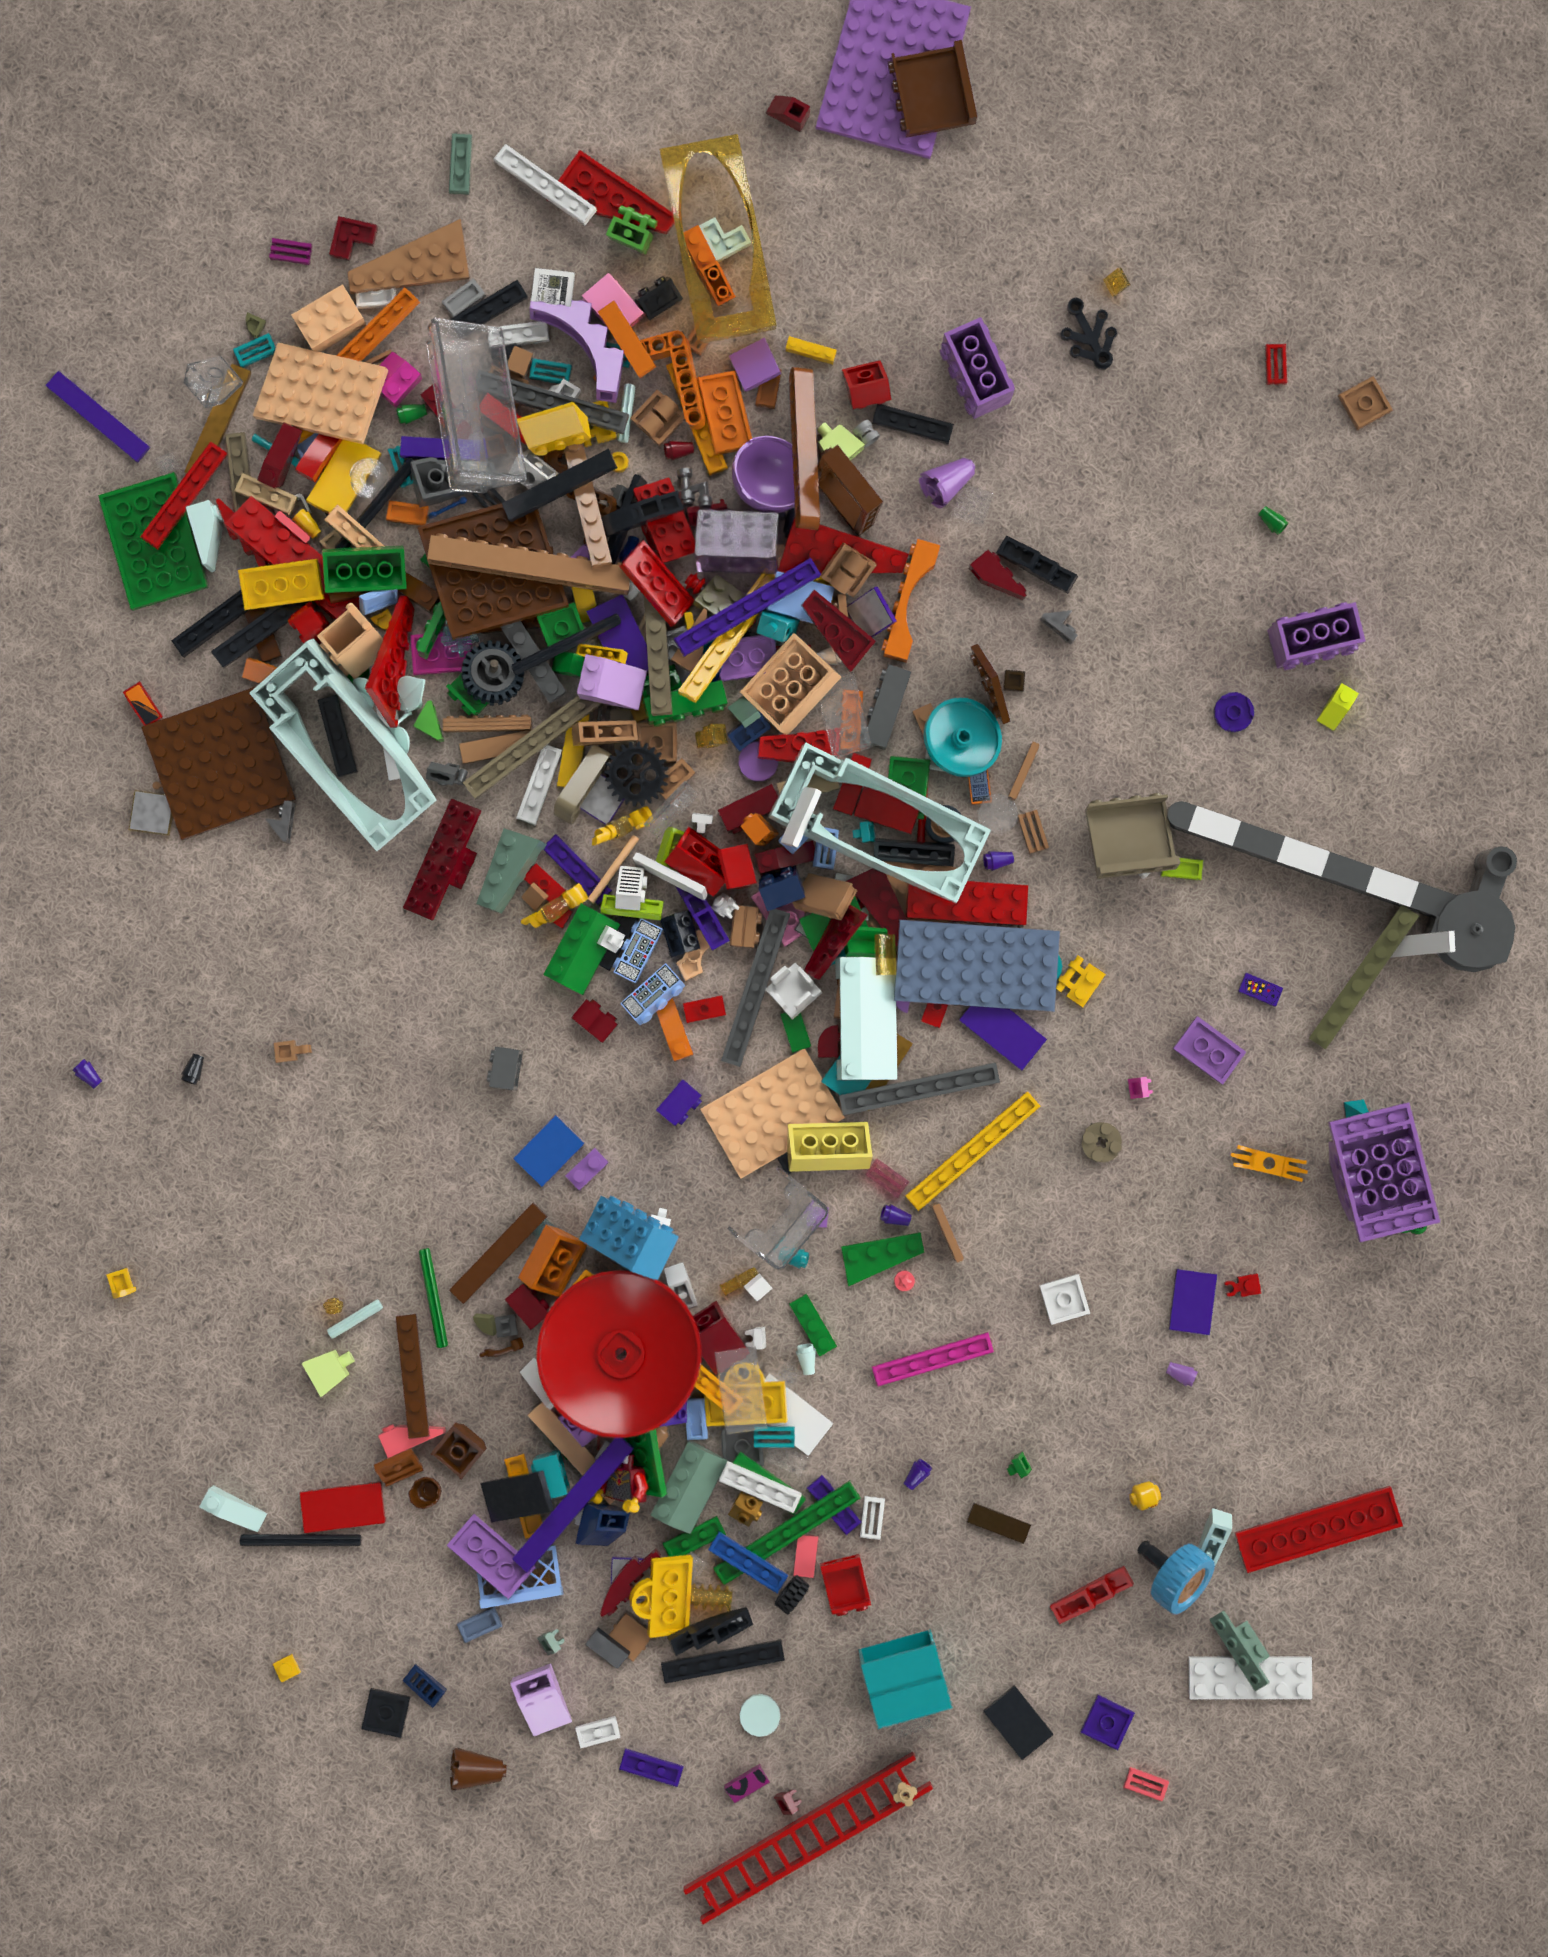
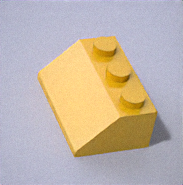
M574 402L517 419L528 449L536 456L546 455L553 450H563L566 446L582 444L586 440L591 439L588 417Z

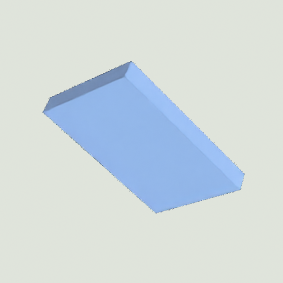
M777 571L775 578L781 576L784 573ZM812 581L767 608V611L814 624L801 607V604L814 589L831 603L835 588Z

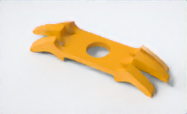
M1237 1145V1149L1249 1152L1251 1156L1231 1153L1230 1155L1231 1157L1249 1162V1165L1233 1162L1235 1167L1277 1175L1302 1182L1303 1178L1289 1175L1287 1171L1308 1173V1170L1289 1165V1162L1306 1164L1307 1161L1271 1154ZM1268 1157L1272 1158L1275 1162L1272 1169H1266L1263 1165V1161Z

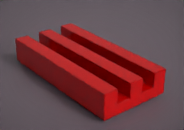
M1266 344V385H1286V344ZM1270 349H1273L1274 379H1271ZM1278 349H1281L1282 379H1279Z

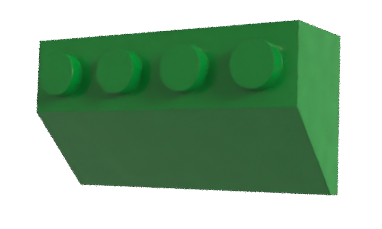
M403 545L322 549L325 593L407 589Z
M581 903L543 975L584 995L607 951V948L597 944L604 928L609 926L617 931L621 924Z

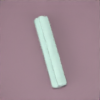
M633 384L624 385L621 412L628 413L629 419L624 434L618 433L617 440L621 443H627L629 440L630 418L632 417L635 386Z
M375 1300L327 1330L329 1336L333 1339L383 1308L381 1302Z

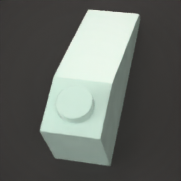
M216 1486L208 1489L199 1506L201 1509L219 1518L256 1532L259 1531L267 1515L266 1512Z
M1212 1508L1198 1548L1212 1558L1216 1566L1232 1531V1514Z

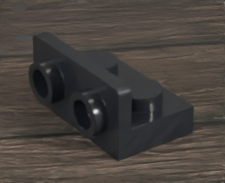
M662 276L654 281L655 285L652 287H644L637 292L638 296L635 297V300L641 306L648 320L655 318L683 300L670 277L665 278Z
M690 911L674 913L660 920L671 958L700 949Z

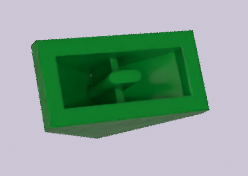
M563 652L555 656L552 670L559 674L580 679L585 657L575 653Z

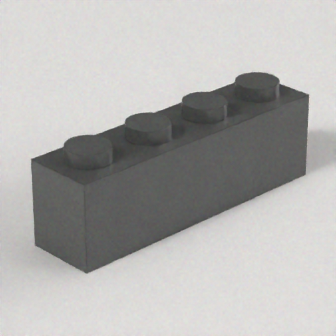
M888 665L887 669L882 670L879 680L883 681L881 688H876L873 699L877 701L875 707L870 706L867 715L870 722L868 726L864 725L860 736L864 737L863 743L886 750L911 671L893 665Z

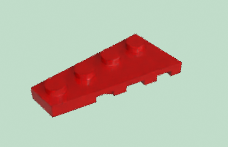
M841 728L760 737L757 758L794 763L804 743H808L838 758Z

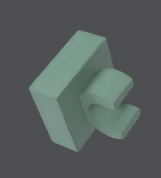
M558 1629L543 1633L537 1638L547 1655L558 1652L561 1649L559 1645L565 1641L564 1638L556 1641L555 1634L559 1632Z

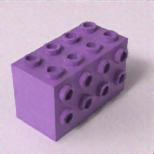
M980 317L944 333L940 354L944 361L947 360L950 366L948 371L951 378L956 379L958 384L956 388L960 397L963 396L966 401L964 405L969 415L972 414L973 419H976L1009 404L1015 387L1012 380L1008 377L1005 364L1001 361L997 347L992 342L986 324L984 325L982 318Z
M1347 602L1340 603L1329 609L1323 607L1315 610L1313 613H1299L1296 617L1292 618L1282 617L1272 623V626L1267 630L1277 669L1283 667L1284 670L1295 668V665L1303 663V666L1313 664L1315 660L1320 658L1323 661L1330 660L1340 653L1342 656L1353 654L1366 641L1356 602L1347 604Z

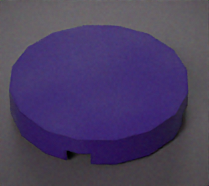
M1238 692L1223 695L1214 707V718L1217 725L1228 732H1239L1246 729L1254 717V706L1251 700Z

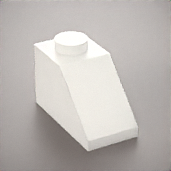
M684 1263L664 1268L669 1288L684 1301L688 1308L697 1306Z

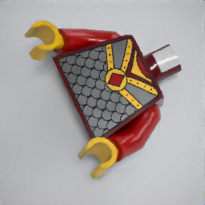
M630 1453L590 1501L600 1504L603 1499L602 1494H604V1497L624 1502L622 1508L626 1512H638L639 1505L637 1503L646 1502L648 1485L645 1479L644 1468L634 1466V1454Z

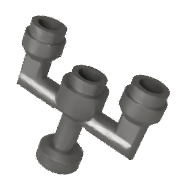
M678 469L676 475L677 478L681 479L682 490L676 491H678L682 506H692L695 501L694 493L699 492V508H711L712 498L709 496L708 482L690 486L689 479L693 475L692 469Z

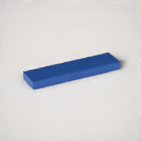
M720 1531L708 1548L710 1552L775 1593L779 1592L788 1577V1574Z

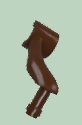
M520 1337L511 1340L510 1347L501 1350L485 1349L479 1356L481 1358L484 1356L499 1357L524 1348V1343Z

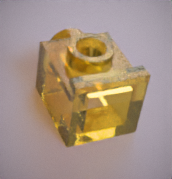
M708 724V726L702 727V731L695 732L697 748H714L728 744L725 724Z

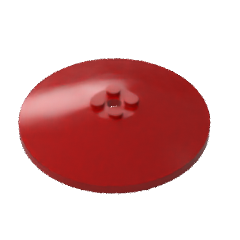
M632 1271L602 1272L582 1279L572 1285L550 1308L538 1337V1373L550 1402L564 1418L575 1426L603 1437L625 1438L637 1436L665 1424L682 1409L689 1399L697 1383L701 1368L702 1346L700 1334L688 1306L664 1283ZM619 1348H624L627 1352V1356L623 1360H619L616 1357V1351Z

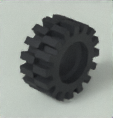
M795 1575L788 1582L787 1586L784 1587L783 1591H781L774 1605L786 1615L790 1614L805 1596L810 1585L798 1575Z

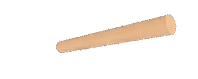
M632 835L587 900L590 903H595L639 841L638 837Z

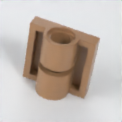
M656 390L634 413L630 420L660 447L682 424L685 417L684 413L679 410V407L672 399Z
M843 542L821 573V578L828 581L839 592L849 594L854 598L876 567V563Z

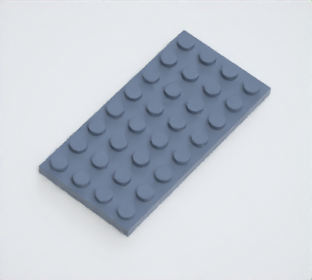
M899 920L894 1001L1055 1012L1060 931Z

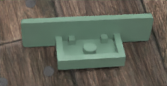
M1225 1611L1210 1618V1622L1254 1691L1269 1684L1270 1682L1259 1664L1270 1657L1248 1621L1235 1628Z

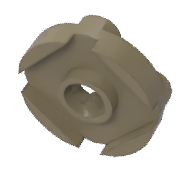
M1097 1122L1085 1129L1081 1139V1147L1084 1154L1095 1162H1108L1113 1160L1121 1151L1122 1138L1119 1131L1111 1124ZM1098 1137L1102 1139L1107 1138L1106 1140L1108 1141L1105 1143L1104 1148L1096 1145Z

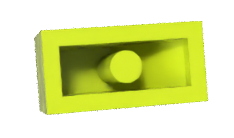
M1341 683L1334 690L1316 721L1334 731L1351 708L1359 693Z

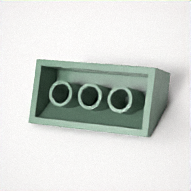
M694 1441L688 1442L666 1484L667 1495L662 1498L659 1497L651 1516L671 1527L691 1534L728 1460Z

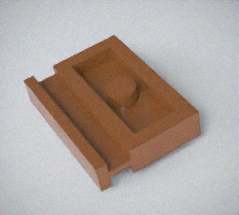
M412 1449L374 1464L375 1472L385 1483L386 1487L424 1470L422 1463L419 1462Z

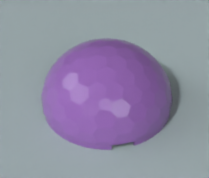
M759 436L750 439L737 451L732 464V480L735 490L747 505L765 513H781L795 507L791 443L774 436Z

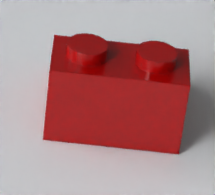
M881 360L842 369L849 401L853 409H862L869 405L883 404L886 401L892 400L889 379Z

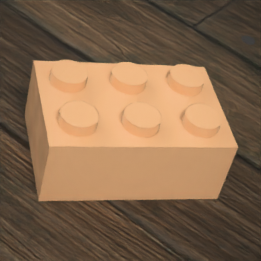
M343 284L291 315L311 349L318 352L324 351L367 325Z

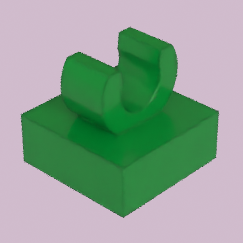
M1023 1451L1016 1454L1011 1460L1012 1464L1006 1468L1010 1476L1018 1473L1020 1478L1028 1476L1032 1470Z

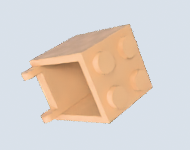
M349 603L346 606L347 610L318 634L317 637L322 642L320 647L326 654L331 652L329 654L331 660L337 666L341 664L339 668L346 676L350 674L355 679L375 663L383 638L354 604Z

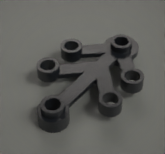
M1077 297L1072 298L1067 305V310L1071 315H1075L1084 334L1074 332L1071 328L1066 327L1061 331V338L1064 341L1071 339L1090 345L1094 351H1087L1079 345H1073L1070 349L1071 357H1082L1092 360L1096 368L1101 370L1108 369L1113 362L1110 349L1113 340L1117 336L1116 328L1109 327L1106 329V340L1103 348H1101L1098 340L1103 324L1108 318L1107 311L1101 309L1096 313V323L1092 331L1082 312L1084 308L1083 301ZM1077 305L1079 309L1074 311L1071 306ZM1103 313L1105 318L1100 319L1098 314ZM1068 331L1070 333V336L1065 337L1063 335V332ZM1113 331L1115 335L1111 337L1107 332ZM1075 348L1079 350L1077 355L1072 352ZM1100 357L1106 358V362H1105V363H1101V362L1099 361V358H1100Z

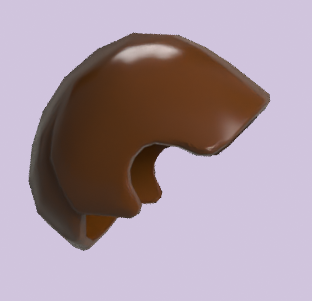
M422 1477L414 1482L408 1495L410 1502L416 1508L426 1509L436 1505L441 1497L442 1490L439 1482L434 1478Z

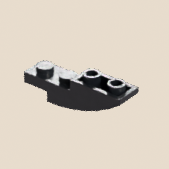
M678 491L630 504L601 517L606 536L610 537L644 526L645 523L683 512L684 509Z

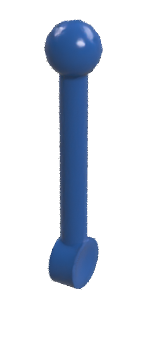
M460 497L458 501L436 512H431L428 516L432 519L459 504H466L467 499L466 497Z

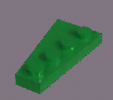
M921 1232L841 1246L848 1287L924 1253Z

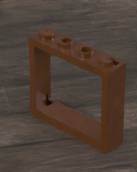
M837 444L833 448H826L821 453L822 457L818 465L819 488L859 537L874 525L883 501Z

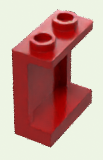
M860 1554L820 1563L832 1615L843 1616L848 1614L850 1610L856 1609L859 1612L868 1609L871 1601Z

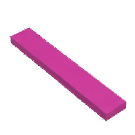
M986 1332L872 1366V1370L878 1387L993 1353L994 1350L989 1333Z

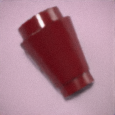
M668 441V443H664L666 460L671 459L673 461L694 454L693 442Z

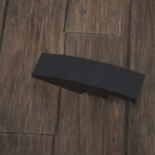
M1008 536L1004 538L996 552L1009 562L1069 594L1078 578L1077 574L1041 555V552Z
M747 1607L701 1620L667 1636L673 1653L675 1656H678L692 1647L699 1650L713 1641L720 1644L752 1626L753 1622Z

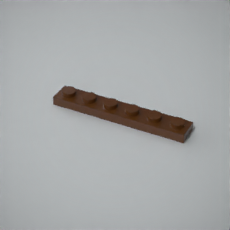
M417 1314L396 1316L408 1438L428 1437L430 1432Z

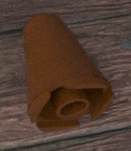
M454 1748L450 1768L452 1770L450 1789L456 1791L501 1782L502 1777H506L507 1766L503 1764V1760L461 1748Z

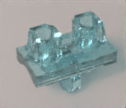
M448 626L443 627L441 643H443V646L458 645L451 646V652H459L460 657H464V651L471 650V644H463L479 642L478 634L452 640Z

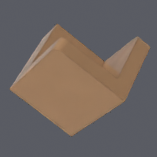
M514 346L506 365V371L525 379L533 353Z

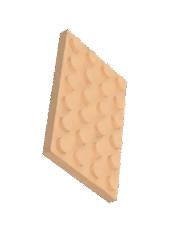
M278 343L253 417L280 425L286 422L301 430L364 444L388 369L379 365Z
M802 1049L700 1109L740 1179L787 1152L788 1124L838 1123L845 1118L828 1087L821 1082L822 1077L806 1049Z

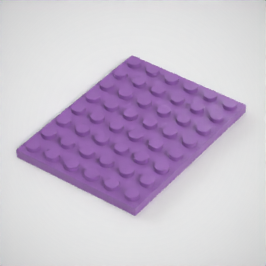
M850 0L816 129L930 159L937 132L906 138L905 131H901L899 119H902L901 112H897L895 100L898 97L897 93H893L892 80H894L893 73H889L888 61L891 60V53H894L895 57L953 47L954 41L963 40L971 7L947 0Z

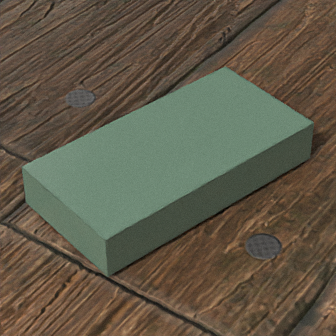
M744 696L727 707L744 727L749 726L761 717L758 710Z

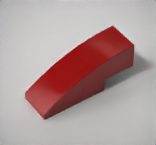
M318 434L296 466L295 470L297 473L316 482L343 439Z

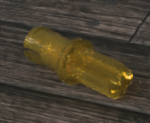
M752 1267L738 1276L735 1274L734 1278L719 1286L724 1295L727 1296L739 1288L743 1289V1286L759 1273L755 1267Z

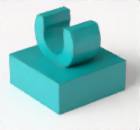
M860 822V829L852 830L853 838H862L863 843H874L876 837L873 822Z

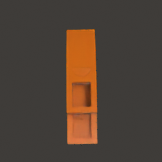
M699 225L681 233L680 235L689 251V256L716 305L720 306L735 298L718 260L716 261Z

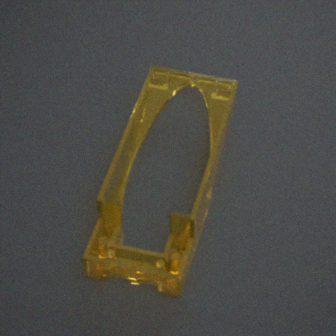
M738 134L659 149L697 344L776 330L777 324ZM698 152H708L719 160L733 180L744 203L751 229L753 249L752 273L748 293L752 311L714 318L710 296L702 285L691 262L683 233L681 203L687 165L694 154Z

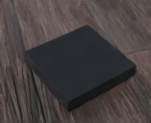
M370 1688L361 1729L401 1738L411 1696Z

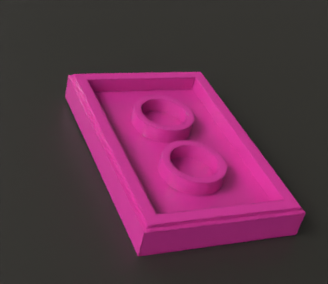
M441 632L428 658L424 659L419 657L416 649L418 639L422 638L424 634L410 635L414 676L461 672L463 660L466 658L468 651L471 652L472 650L471 635L452 640L450 632Z

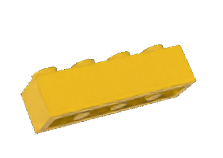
M789 336L785 348L787 352L832 365L837 353L836 349Z
M579 644L576 654L583 657L587 654L626 664L628 655L626 651L621 649Z

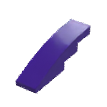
M675 886L711 950L730 941L707 900H702Z

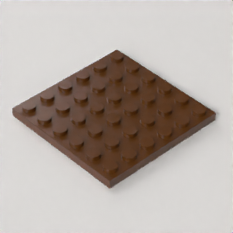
M501 503L417 527L426 557H428L431 535L436 536V534H445L448 538L452 539L464 537L471 542L483 540L487 541L490 545L502 543L508 545L509 548L515 549L519 546L529 549L528 551L533 552L545 550L549 552L548 554H552L538 509L510 522ZM429 564L452 640L569 607L563 585Z
M255 687L141 727L181 840H186L283 805L284 801L296 800L275 738L269 728L270 724L266 713L249 694Z

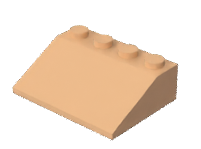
M793 633L740 693L780 732L789 735L839 681L841 676L798 635Z

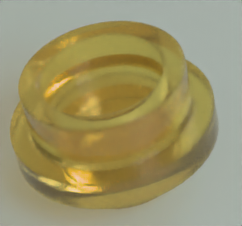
M338 1298L327 1299V1302L323 1303V1308L327 1314H338L342 1312V1307L344 1306L343 1302L339 1301Z

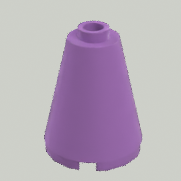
M962 458L927 470L920 474L922 476L919 478L920 487L926 498L929 495L933 499L931 504L933 506L943 508L975 474V465L970 459Z

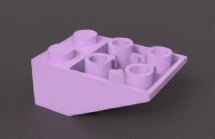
M551 1663L512 1678L511 1687L533 1736L572 1722Z

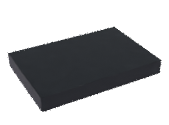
M1015 1685L983 1710L1021 1760L1025 1759L1054 1735Z

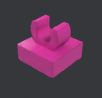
M1147 1077L1128 1079L1130 1099L1149 1097V1094L1153 1093V1090H1148V1083L1151 1082V1079H1147Z

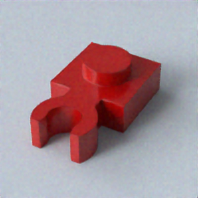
M1258 1273L1237 1276V1283L1233 1281L1224 1282L1225 1286L1232 1285L1233 1290L1227 1292L1226 1296H1234L1239 1291L1241 1297L1262 1294Z

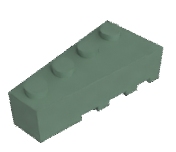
M504 828L476 904L502 914L516 893L515 890L523 882L526 873L535 864L538 855L547 844Z

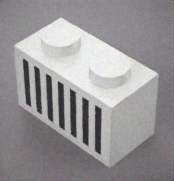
M620 866L615 908L640 911L641 902L645 903L646 891L643 888H647L648 876H644V868Z

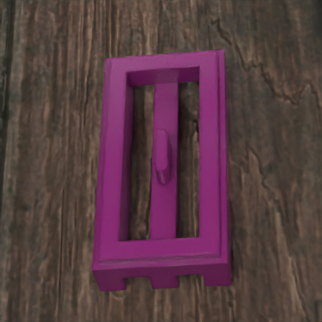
M272 238L269 258L309 265L312 244ZM277 245L307 249V251L278 247ZM277 251L283 253L306 256V259L275 254V252Z

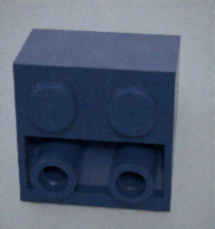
M796 865L781 868L779 872L774 874L772 872L765 873L759 879V891L767 911L805 898V890Z
M587 1503L583 1508L575 1544L609 1546L626 1532L630 1512L628 1513L615 1505Z

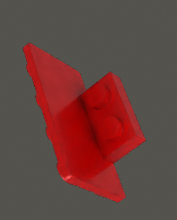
M668 477L634 488L633 493L638 502L656 495L661 496L674 492L675 489ZM684 512L654 520L641 526L648 546L652 550H657L663 563L685 557L699 550Z

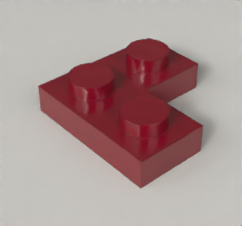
M338 216L329 252L330 257L350 261L354 242L374 247L378 226Z

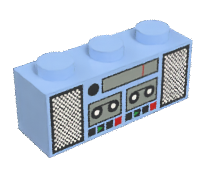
M642 918L639 922L635 921L631 932H633L631 939H626L623 944L622 950H624L622 957H617L613 964V968H615L614 973L635 984L663 932L662 928Z
M665 963L620 1004L639 1025L647 1023L657 1010L663 1009L673 996H678L685 987V984Z

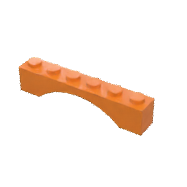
M917 539L916 544L911 545L909 555L912 556L911 563L906 562L903 573L907 575L906 580L900 583L898 593L901 594L900 601L895 600L892 611L896 613L895 619L897 622L887 628L890 635L889 639H884L881 648L882 651H885L883 657L907 663L913 642L907 624L908 599L918 581L926 573L934 569L941 545Z

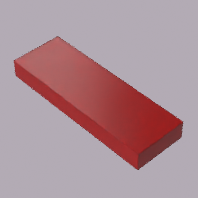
M854 752L851 757L852 761L869 769L872 759ZM842 783L833 810L852 816L862 786Z

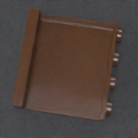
M962 40L954 41L953 47L895 57V54L891 53V60L888 61V70L890 74L893 73L892 89L893 93H897L898 99L895 100L897 112H901L902 119H899L900 129L905 131L906 138L976 124L977 112Z

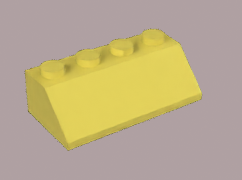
M868 1122L788 1124L787 1155L789 1172L870 1169L872 1149Z

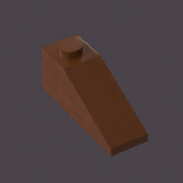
M406 572L407 589H397L398 592L403 596H407L409 600L432 615L435 604L440 602L438 592Z

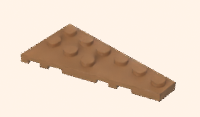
M461 219L348 271L350 293L355 294L469 279Z

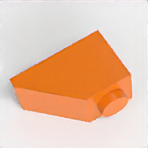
M751 813L745 817L744 823L740 826L755 845L766 846L779 834L766 819L757 813L754 815Z

